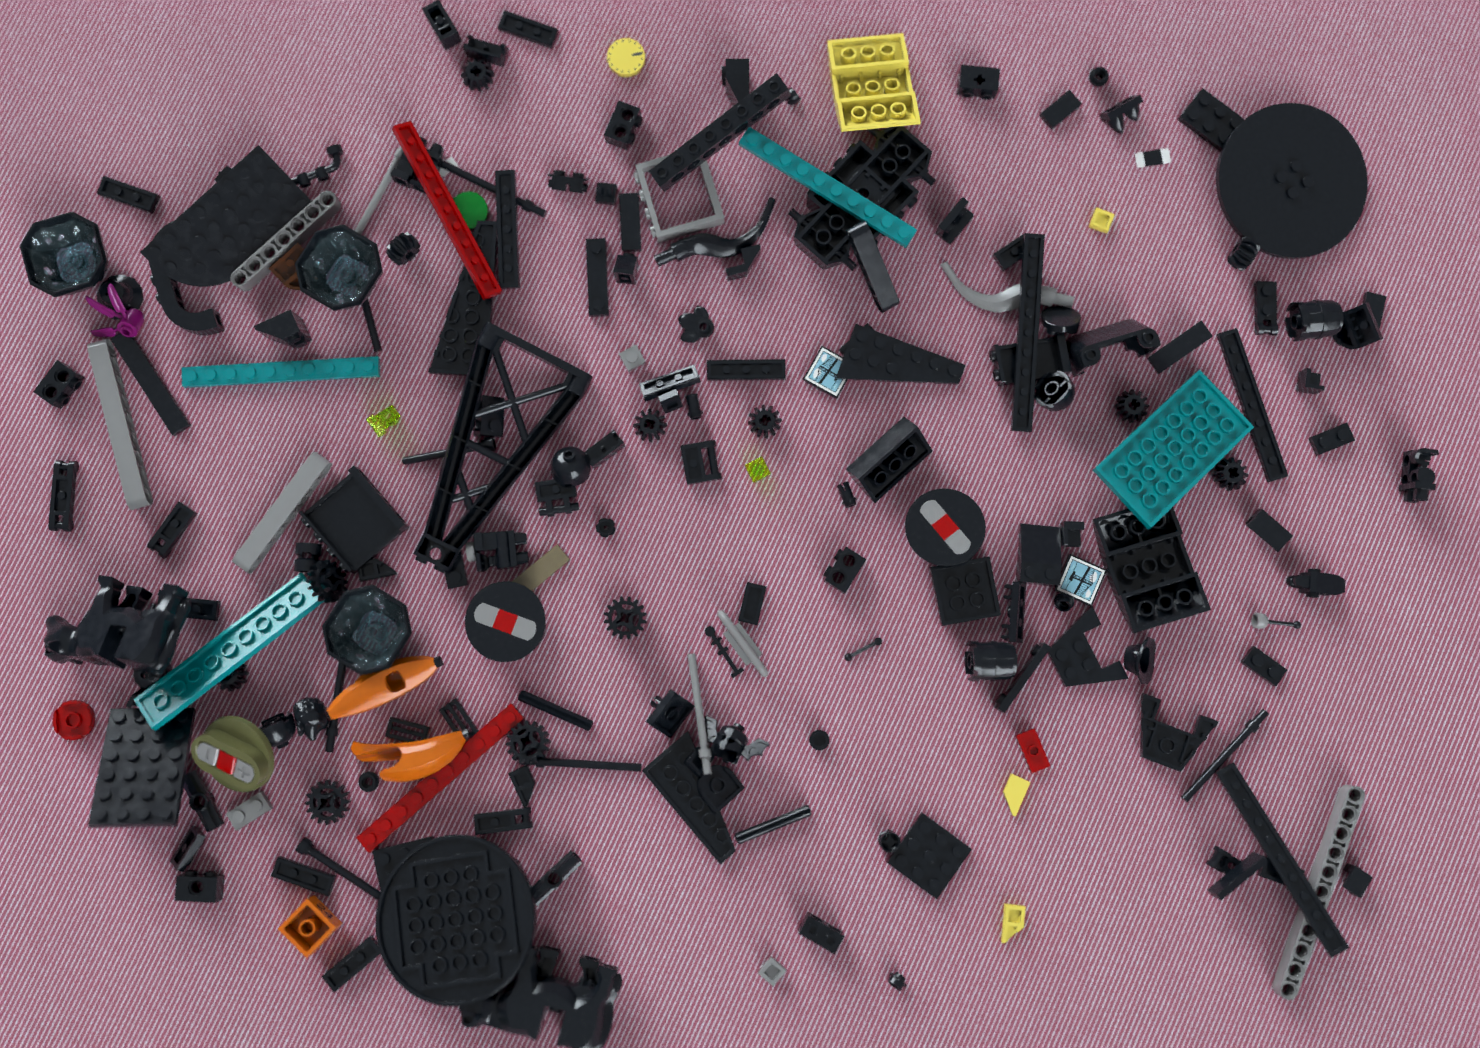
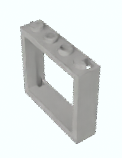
M669 155L635 165L636 172H633L635 182L641 185L642 190H639L641 201L646 202L647 208H644L647 220L651 219L653 226H650L652 237L657 238L658 243L725 224V217L707 160L699 168L714 215L664 230L660 229L644 173L649 172V170Z

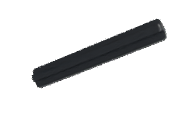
M523 690L518 696L519 701L584 730L590 731L592 728V720Z
M805 805L735 834L737 843L742 844L812 815L811 809L808 805Z

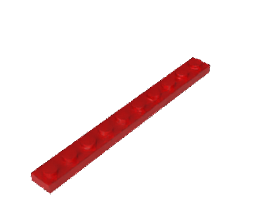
M408 121L394 125L392 128L394 135L482 299L485 300L501 294L502 289L413 123Z
M513 703L509 704L464 743L462 749L450 763L441 770L425 777L357 836V840L368 853H371L509 733L511 728L516 727L518 723L524 720V716Z

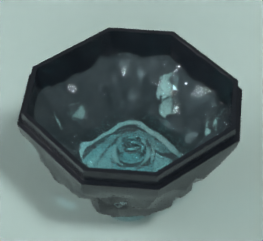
M68 212L33 223L20 244L30 285L53 297L74 295L77 292L86 291L94 287L99 281H102L104 273L107 271L109 263L108 254L99 226L75 212Z
M344 224L316 231L295 263L300 291L333 311L347 310L363 304L383 274L377 244Z
M373 584L344 591L322 625L327 654L360 675L389 669L400 656L401 651L412 634L407 605ZM376 629L377 633L373 636L372 633Z

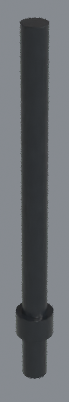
M446 161L442 162L441 168L496 194L495 185ZM517 196V205L522 207V210L528 213L533 212L543 218L546 216V210L534 205V202L528 199L524 200Z
M341 662L338 663L333 700L343 691L346 666ZM338 719L330 720L329 727H326L325 735H327L325 752H333L335 737L338 736L339 728H337Z
M1262 709L1253 720L1250 719L1245 724L1242 732L1189 787L1181 798L1188 802L1249 735L1255 733L1260 728L1259 725L1269 713Z
M541 756L538 758L539 763L532 760L531 764L536 765L538 768L555 766L641 772L642 764L542 758Z

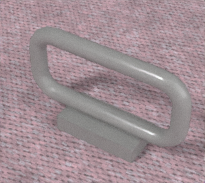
M719 610L717 616L727 628L723 635L746 666L752 663L762 677H767L769 672L758 658L762 655V652L739 622L734 625L723 610Z

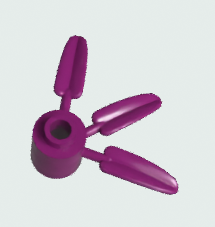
M111 283L107 289L115 311L89 296L85 297L88 304L100 313L110 318L116 316L121 319L117 328L106 327L91 330L90 332L93 336L112 337L116 336V332L119 331L123 336L135 337L144 323V315L140 310L131 308L126 311L116 289Z

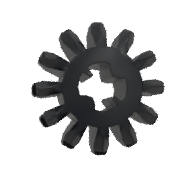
M474 57V62L472 63L467 60L468 66H462L463 73H461L464 85L466 87L469 86L471 91L477 88L480 93L482 87L488 90L487 84H493L492 77H494L491 64L486 63L483 58L478 62V59Z
M409 232L400 233L399 236H395L393 240H390V244L386 247V253L391 261L398 266L405 265L416 257L421 245Z
M1245 236L1241 238L1230 252L1227 260L1228 263L1240 271L1247 269L1257 256L1260 244L1252 237Z
M1131 389L1129 393L1126 391L1122 392V396L1116 398L1118 403L1114 405V408L1119 409L1116 415L1122 414L1121 420L1125 421L1128 418L1129 423H1133L1134 420L1137 422L1141 421L1142 416L1145 417L1147 415L1145 409H1148L1150 406L1144 404L1148 397L1141 398L1142 392L1139 391L1135 394L1134 389ZM1132 403L1131 406L1134 405L1135 409L1131 410L1132 407L1129 408L1128 404Z
M762 405V411L755 407L754 411L756 414H749V417L753 420L748 421V425L754 426L751 428L752 433L758 430V438L764 433V437L767 439L768 432L775 436L774 429L780 430L781 427L776 423H780L782 419L775 418L779 415V411L771 413L773 406L765 410V405ZM762 418H767V421L770 420L767 426H763V423L760 424Z
M651 408L648 409L647 415L642 410L640 412L642 418L639 416L635 417V420L639 422L633 424V427L638 429L635 434L637 436L642 434V441L647 436L650 443H652V437L654 436L659 441L658 433L662 435L666 433L661 429L667 427V423L662 422L665 420V416L658 417L660 413L658 410L652 414ZM650 422L651 424H653L654 428H645L647 427L646 423Z
M1230 457L1228 460L1224 458L1221 460V463L1215 465L1217 470L1213 471L1212 474L1218 477L1214 479L1215 483L1221 482L1219 488L1226 487L1227 491H1231L1233 488L1237 490L1240 489V485L1246 483L1244 478L1248 477L1249 474L1243 471L1247 469V466H1240L1242 460L1239 459L1235 462L1234 457Z
M242 664L233 671V676L225 677L216 685L221 684L220 689L225 690L227 688L228 691L242 688L241 683L247 682L244 675L249 674L248 671L243 670L247 665Z

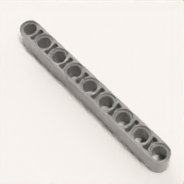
M108 338L87 345V350L127 506L130 510H135L152 505L153 498L114 346Z

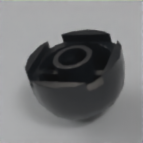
M1062 371L1046 373L1035 385V400L1040 406L1049 411H1061L1067 408L1074 400L1075 385L1070 377Z
M573 446L564 447L558 450L551 460L552 476L560 485L571 484V487L578 486L584 483L590 476V460L581 449Z
M287 711L286 716L283 713H279L262 721V726L259 728L269 740L271 747L277 746L280 749L289 744L288 740L294 736L296 723L292 713Z

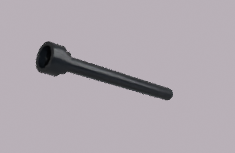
M493 436L485 437L484 440L478 443L494 452L496 451V443ZM467 448L466 453L474 452V450ZM446 449L404 457L402 463L408 465L444 458Z
M304 837L295 851L301 855L305 854L307 856L309 854L375 899H379L381 894L379 890L315 849L310 839Z

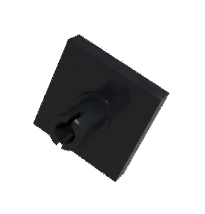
M672 689L669 690L663 699L660 696L653 698L658 704L651 700L650 704L655 710L646 720L650 726L669 738L674 735L695 707Z

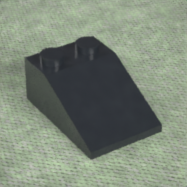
M726 59V66H722V86H726V94L732 106L749 95V59Z
M1021 523L1015 582L1059 586L1062 567L1060 527Z

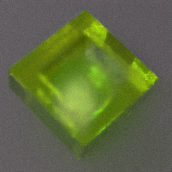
M762 456L744 465L753 483L771 475Z

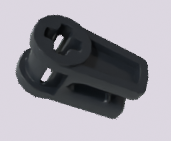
M1214 846L1213 850L1215 851L1210 860H1207L1205 864L1221 873L1227 874L1231 870L1228 868L1229 863H1232L1235 867L1241 861L1227 851Z

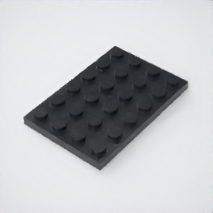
M111 708L88 821L90 828L177 827L196 714L195 708H185L156 731L150 727L139 708Z

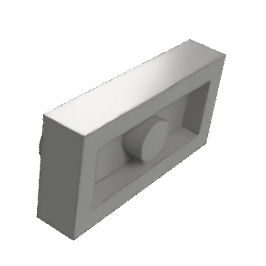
M261 791L226 813L234 829L238 831L273 809L264 791Z

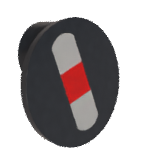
M943 488L924 493L914 501L906 516L905 532L913 551L926 562L937 566H962L968 563L982 546L986 533V524L980 507L972 498L960 491Z
M503 581L490 584L473 597L467 608L465 616L466 634L476 651L490 660L512 662L522 659L530 654L545 637L546 623L543 606L538 597L529 588L519 583Z

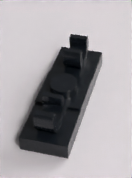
M1013 581V585H1004V588L1011 589V594L1009 596L1004 595L1003 598L1012 601L1007 611L1010 625L1003 624L1001 626L1002 628H1007L1009 633L1008 635H1001V638L1009 640V642L1023 643L1026 583Z

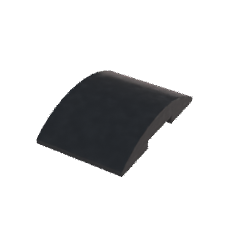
M1173 507L1150 529H1147L1129 509L1092 520L1104 569L1107 570L1108 581L1118 606L1133 634L1211 610L1198 573L1194 572L1181 537L1183 533Z

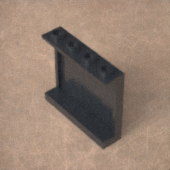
M352 466L348 470L350 474L307 511H300L299 514L303 517L301 519L303 524L315 531L313 534L320 543L324 542L328 546L326 548L327 552L333 558L337 557L340 560L339 566L346 573L349 571L355 574L361 567L365 566V563L373 559L407 530L409 525L358 467Z

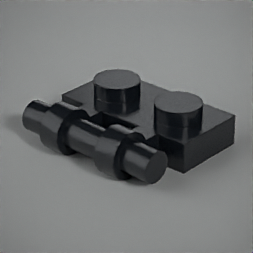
M555 480L535 482L537 502H546V508H539L540 516L548 515V517H552L558 513L565 512L566 514H571L572 511L580 510L579 503L570 502V498L578 497L576 486L571 487V484L563 486ZM563 499L564 505L553 506L552 501Z

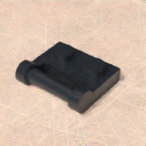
M715 440L680 446L687 485L722 479L717 464ZM705 448L708 452L711 470L709 475H705L701 449Z

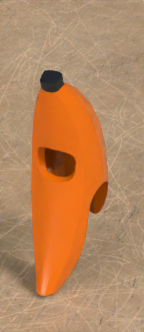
M425 655L399 658L394 661L389 669L359 676L352 685L343 690L332 701L326 710L327 717L330 720L356 715L405 695L429 679L438 667L443 666L442 658L440 656L434 658Z
M467 729L429 739L405 743L368 744L353 741L351 751L362 762L400 760L396 765L381 770L379 775L384 781L408 782L427 777L441 770L455 758L465 741L471 738V735Z

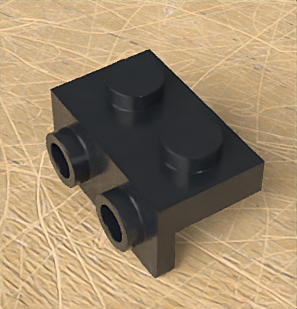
M482 395L478 409L503 402L505 398ZM504 410L475 418L472 429L474 431L473 436L503 437Z

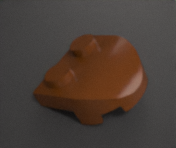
M299 243L295 244L269 268L283 285L291 290H300L295 263L304 248ZM314 262L313 265L317 269V264ZM310 276L312 282H314L315 279L313 276Z

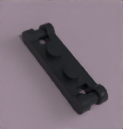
M56 460L54 462L48 523L50 531L63 529L65 532H72L74 528L72 519L76 475L79 470V463L77 461L65 463L62 460ZM64 470H67V476H63ZM59 516H63V522L59 521Z

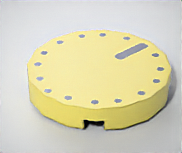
M622 38L615 41L609 47L607 62L610 69L618 74V76L632 77L637 75L642 67H644L645 52L636 40Z

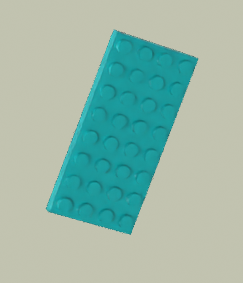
M1199 369L1093 469V472L1147 529H1150L1237 445L1254 426Z

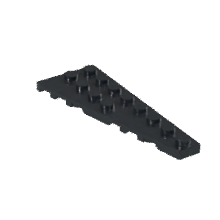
M478 220L473 237L495 276L497 221ZM465 265L459 276V282L446 315L445 325L439 336L440 340L437 349L433 354L434 358L431 367H429L430 374L466 376L475 342L485 323H492L493 297L485 300L482 299Z

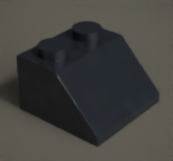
M288 310L254 326L255 330L266 338L292 348H301L312 340L303 319L292 310Z

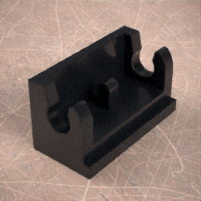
M467 35L468 44L464 43L463 49L468 58L474 59L476 57L479 61L483 58L487 63L504 67L509 51L506 44H501L500 46L474 39L472 35Z
M613 430L586 450L585 454L590 460V465L595 470L624 448L625 444Z
M1258 508L1246 522V526L1276 552H1279L1293 537L1290 532L1263 509Z

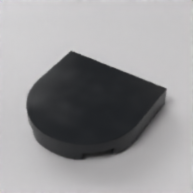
M712 765V774L704 775L703 772L697 780L698 794L714 815L745 788L728 767L721 765Z

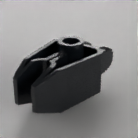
M1308 569V572L1300 573V575L1289 576L1286 578V583L1289 587L1299 588V593L1306 594V597L1319 598V595L1329 596L1345 593L1346 580L1339 575L1320 573V569Z

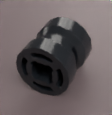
M884 830L880 833L878 842L884 851L892 853L898 850L900 838L894 831Z

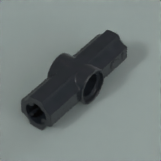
M197 770L187 773L185 775L184 789L189 797V805L197 812L205 830L210 832L222 826L225 822L214 803V795L207 790ZM200 796L205 799L204 806L199 803Z
M570 850L531 887L536 906L543 902L583 863L574 851ZM550 874H558L559 882H552L549 877Z

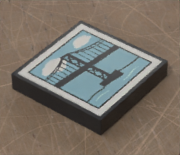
M821 346L802 381L837 399L848 380H835L843 357Z
M1069 554L1061 572L1060 585L1055 586L1054 591L1069 594L1074 600L1091 607L1107 570Z

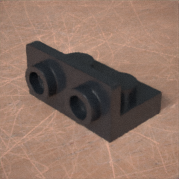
M964 197L959 200L935 232L936 235L949 245L952 244L974 217V214L966 208L969 201Z

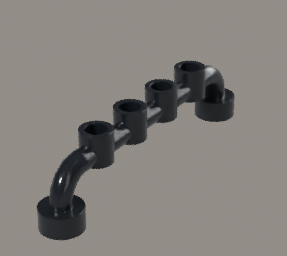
M335 144L326 148L328 157L333 158L332 164L317 167L314 171L308 173H300L296 177L291 178V180L296 185L299 184L300 188H306L311 185L310 180L318 178L319 182L330 179L329 174L336 171L341 164V155L344 154L341 145Z

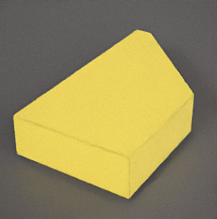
M1010 774L1003 794L1007 800L1011 815L1016 817L1031 782L1014 774Z
M1004 903L1002 943H1006L1009 938L1024 928L1026 910L1024 905Z

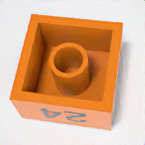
M313 895L307 898L278 930L308 958L343 923Z

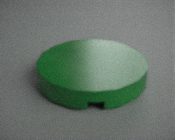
M471 191L462 192L455 196L453 200L470 231L475 229L478 220L487 221L489 210L482 196Z

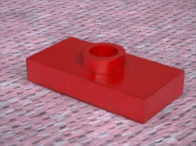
M1035 728L1015 735L1030 773H1035L1051 766Z

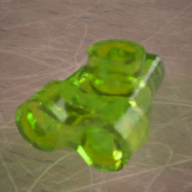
M391 405L376 415L371 414L366 418V421L373 428L374 432L381 437L387 433L386 429L399 422L401 415ZM390 413V418L386 419V415Z

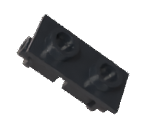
M554 170L553 173L548 174V176L552 177V180L549 179L548 187L552 188V190L566 191V184H570L569 192L581 194L587 192L588 184L584 183L589 178L584 177V173L573 172L572 176L565 175V171Z

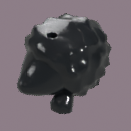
M306 697L293 705L298 736L305 734L310 741H315L318 733L329 724L326 714L327 707L317 697Z

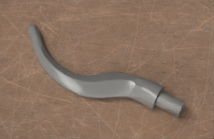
M947 261L940 265L956 290L975 306L991 312H1007L1019 308L1020 284L1011 286L995 295H986L964 285ZM1042 285L1040 305L1052 307V304L1072 308L1075 297L1058 293L1056 288Z

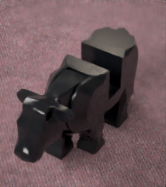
M99 575L100 590L95 596L91 608L77 627L69 624L67 620L58 615H52L46 620L47 633L43 640L46 648L45 656L53 662L60 664L71 662L81 665L84 661L95 665L113 666L120 669H125L127 664L140 672L158 675L165 671L174 656L178 637L191 610V601L187 598L189 592L180 586L163 584V590L158 592L160 604L156 607V604L152 603L150 609L143 611L147 601L153 594L143 587L127 585V596L119 605L121 590L125 584L113 577Z
M532 945L523 967L506 987L485 1000L459 1006L462 1025L467 1028L487 1025L511 1034L524 1035L534 1040H537L542 1031L547 1008L550 1007V1011L558 1013L564 1010L565 1014L557 1042L558 1046L569 1048H603L612 1028L613 1003L622 987V976L618 973L619 967L601 963L598 958L581 955L579 963L583 969V976L579 982L572 983L562 977L553 975L561 949L542 945L539 950L541 959L538 962L537 953L539 947Z

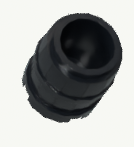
M1333 300L1292 302L1286 312L1290 311L1289 317L1285 318L1286 331L1289 338H1294V342L1334 336L1341 331L1343 326L1342 308L1339 303Z
M996 641L967 642L966 646L970 647L969 651H965L964 663L966 674H970V677L967 678L968 681L1006 680L1016 675L1017 652L1014 645Z

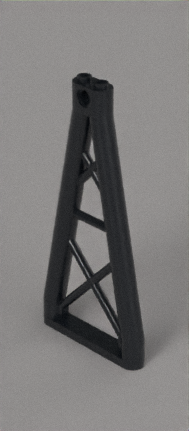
M485 323L474 345L426 527L413 553L416 555L415 560L426 564L428 561L435 565L434 569L445 573L446 570L450 572L460 550L472 537L473 533L476 532L581 401L593 376L492 323ZM503 341L568 374L565 381L515 397L499 350ZM493 355L508 400L478 409ZM563 391L528 434L518 405ZM511 407L522 443L509 459L470 440L475 418ZM467 448L503 465L489 484L468 490L462 473ZM458 485L461 493L455 494ZM479 495L473 503L471 497ZM463 500L467 511L443 540L452 504ZM433 548H439L442 552L441 558L436 560L431 558L430 551Z

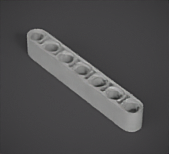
M328 190L319 194L233 271L230 277L232 284L245 292L254 288L271 272L269 268L295 244L299 243L302 245L341 209V202L338 197ZM334 199L332 204L326 205L328 200ZM315 212H319L316 218H312ZM304 225L302 231H297L299 226ZM286 238H290L289 242L283 245V241ZM275 251V255L269 258V253ZM260 264V268L254 271V267ZM246 277L245 282L240 284V279Z
M317 452L309 455L232 559L234 564L248 574L255 571L332 467L330 461Z

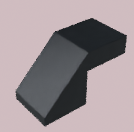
M760 244L741 249L743 264L726 268L728 281L747 277L760 255Z

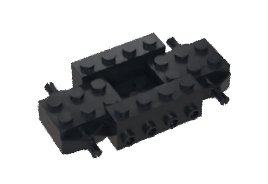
M904 126L890 127L884 131L867 129L876 139L874 151L859 140L857 144L853 143L850 145L843 159L840 157L833 165L834 168L830 173L828 171L825 173L857 193L866 191L868 193V200L902 219L905 212L909 208L911 209L918 201L919 191L910 183L923 179L932 186L936 182V179L928 173L932 151ZM809 189L806 207L812 212L800 215L792 208L788 213L797 223L794 235L795 245L823 270L845 264L854 271L858 265L849 258L851 244L846 235V230L860 223L861 220ZM869 226L878 245V241L883 236L885 237V235Z

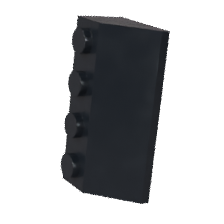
M903 417L850 464L846 470L862 491L876 503L933 451L918 426Z

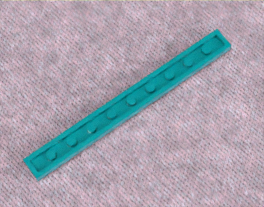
M748 127L738 142L740 147L857 219L864 220L870 227L904 248H907L916 234L917 229L753 128Z
M378 356L182 367V387L184 388L380 377V358Z

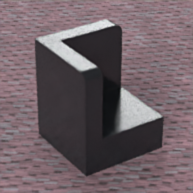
M1311 368L1298 372L1296 391L1309 394H1318L1324 391L1325 386L1320 385L1321 374L1312 373Z
M1064 521L1060 523L1061 547L1081 546V531L1084 530V522Z
M1347 863L1343 870L1348 873V876L1342 887L1348 890L1351 895L1361 898L1373 877L1357 866Z

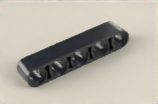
M863 220L847 229L846 235L879 311L884 313L898 305L900 301L868 224Z

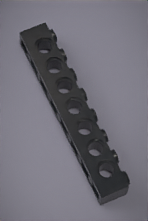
M776 73L649 170V173L660 188L666 192L746 131L748 127H751L791 96L788 87Z

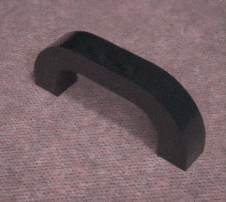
M172 222L168 223V224L165 225L161 230H159V232L156 234V236L154 237V239H155L162 231H164ZM149 261L152 273L150 279L157 289L156 299L173 323L196 335H213L224 331L220 314L213 308L197 313L188 312L183 304L177 281L160 272Z

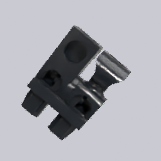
M420 137L424 146L426 147L427 140ZM433 143L431 149H427L439 172L443 162L444 149L442 145ZM403 152L397 167L393 168L390 174L395 183L426 194L421 183L415 180L416 174Z
M1421 448L1403 452L1402 484L1399 485V491H1405L1404 502L1419 503V501H1428L1429 491L1435 490L1436 484H1432L1435 481V473L1432 469L1427 468L1431 456L1439 455L1438 450Z
M514 530L473 533L476 552L496 551L495 556L489 557L476 553L478 572H485L494 566L497 567V570L519 568V565L529 563L528 552L517 553V545L527 544L526 533H516Z

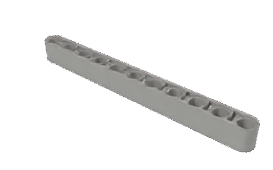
M1346 784L1340 787L1308 878V882L1315 893L1316 889L1319 886L1321 887V893L1317 896L1326 910L1365 799V792L1358 786ZM1351 790L1354 791V797L1352 799H1350L1349 793ZM1347 809L1348 815L1346 818H1343V811ZM1340 828L1341 835L1337 838L1336 831ZM1333 847L1335 852L1334 855L1330 857L1329 851ZM1327 867L1328 873L1323 876V869ZM1299 907L1272 983L1273 991L1286 1000H1293L1298 995L1317 940L1316 934ZM1307 925L1308 931L1303 934V927ZM1301 945V951L1296 954V947ZM1294 964V971L1289 973L1290 966ZM1285 984H1288L1287 991L1283 993V986Z

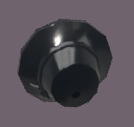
M125 275L110 276L101 284L97 292V302L115 311L107 289L111 283L116 289L126 311L131 308L139 310L143 302V291L134 278ZM114 316L112 319L119 320L120 318Z
M1147 637L1142 644L1128 646L1124 653L1125 669L1134 673L1140 683L1146 685L1152 679L1156 651L1155 640Z

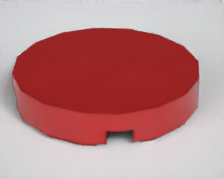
M70 700L62 703L54 712L52 723L55 732L62 736L63 739L78 740L91 733L96 718L94 710L89 704L80 700Z

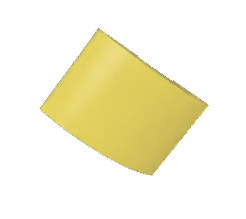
M904 33L827 40L832 92L841 132L921 124L916 95L910 78L909 59Z

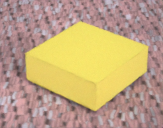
M1096 207L1088 227L1107 234L1115 214Z

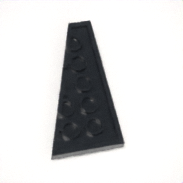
M855 324L835 380L850 379L857 381L873 380L881 382H923L958 385L966 365Z
M687 731L642 771L721 865L736 852L721 811L714 815L707 807L697 791L698 777L683 763L695 748L690 733Z

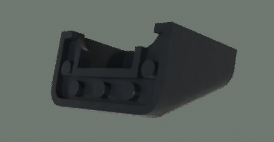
M1127 319L1069 337L1066 340L1073 377L1083 375L1087 367L1099 362L1101 358L1100 349L1123 342L1125 350L1135 351L1138 358L1148 355L1161 345L1157 332L1134 319Z

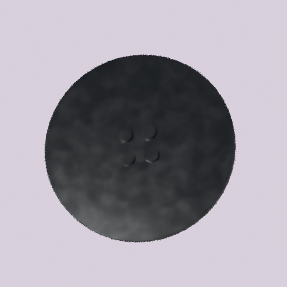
M1281 103L1256 111L1244 119L1231 132L1223 145L1218 159L1216 190L1221 209L1227 221L1241 238L1245 236L1252 237L1260 244L1259 251L1274 257L1302 259L1331 249L1353 230L1366 202L1368 187L1367 170L1357 142L1347 128L1336 118L1313 106L1299 103Z
M446 835L426 841L407 853L397 863L382 888L376 910V936L384 963L395 980L405 990L428 1003L456 1007L485 1000L506 987L519 973L527 960L536 932L537 915L534 894L526 874L517 861L506 850L489 840L471 835Z

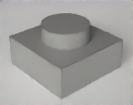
M637 345L619 353L628 372L646 363Z
M770 956L758 970V974L774 987L786 973L787 969Z

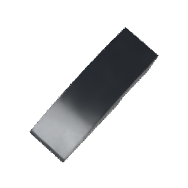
M1201 320L1148 357L1147 360L1156 372L1160 374L1209 340L1213 335Z

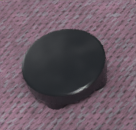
M1052 306L1042 311L1040 322L1050 335H1055L1058 332L1075 334L1078 332L1081 323V315L1072 308Z

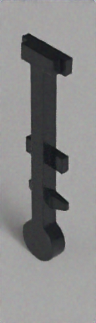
M711 626L707 627L705 634L713 639L711 645H717L720 650L717 654L719 656L723 654L733 669L734 673L731 676L734 678L743 672L744 669L742 667L739 670L736 668L726 653L729 650L728 647L723 648L720 644L722 638H716L714 635L715 629Z

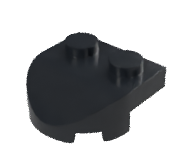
M1369 302L1344 311L1342 329L1339 333L1332 336L1339 346L1348 349L1362 348L1383 339Z

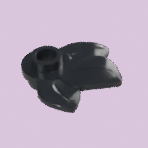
M696 306L693 313H684L678 318L680 325L685 329L680 337L683 342L695 343L701 337L706 338L713 334L714 324L709 319L707 310L703 307ZM703 325H707L705 330H701Z

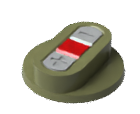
M223 716L216 719L191 745L192 758L197 766L211 774L220 784L233 791H254L264 786L272 776L274 754L269 740L255 724L242 717Z

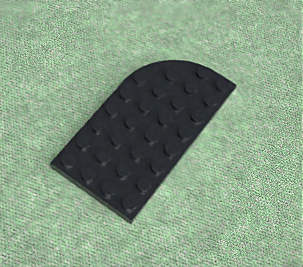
M258 145L141 250L140 253L160 272L177 282L198 287L224 284L231 281L230 277L233 271L312 201Z

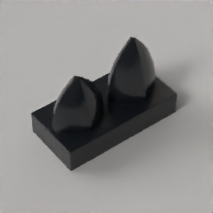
M1131 95L1100 113L1099 116L1102 121H1107L1115 132L1123 134V113L1129 119L1137 121L1140 114L1139 104L1143 102L1141 95Z

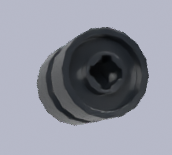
M296 543L295 554L298 558L295 559L294 571H311L310 566L320 561L319 557L322 556L323 545ZM306 554H311L312 556L311 558H305Z

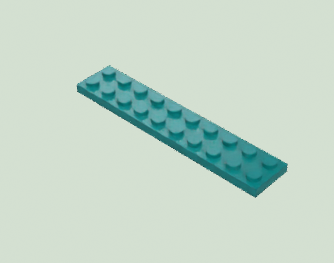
M302 572L137 696L134 701L150 727L155 731L322 604L324 600L319 602L318 596H312L314 591L308 590L311 584L306 582L307 577Z

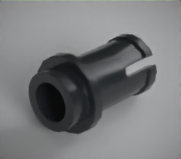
M698 394L687 395L688 417L691 420L702 418L703 411L700 410Z
M849 482L837 485L843 500L842 505H845V508L856 505L857 498L853 496Z

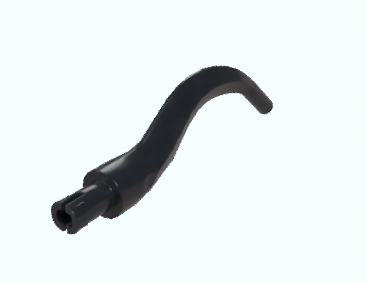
M769 197L760 221L746 234L733 239L722 238L709 233L688 236L670 244V249L654 256L658 267L676 259L679 262L693 255L728 258L740 254L742 248L750 247L761 236L776 200Z

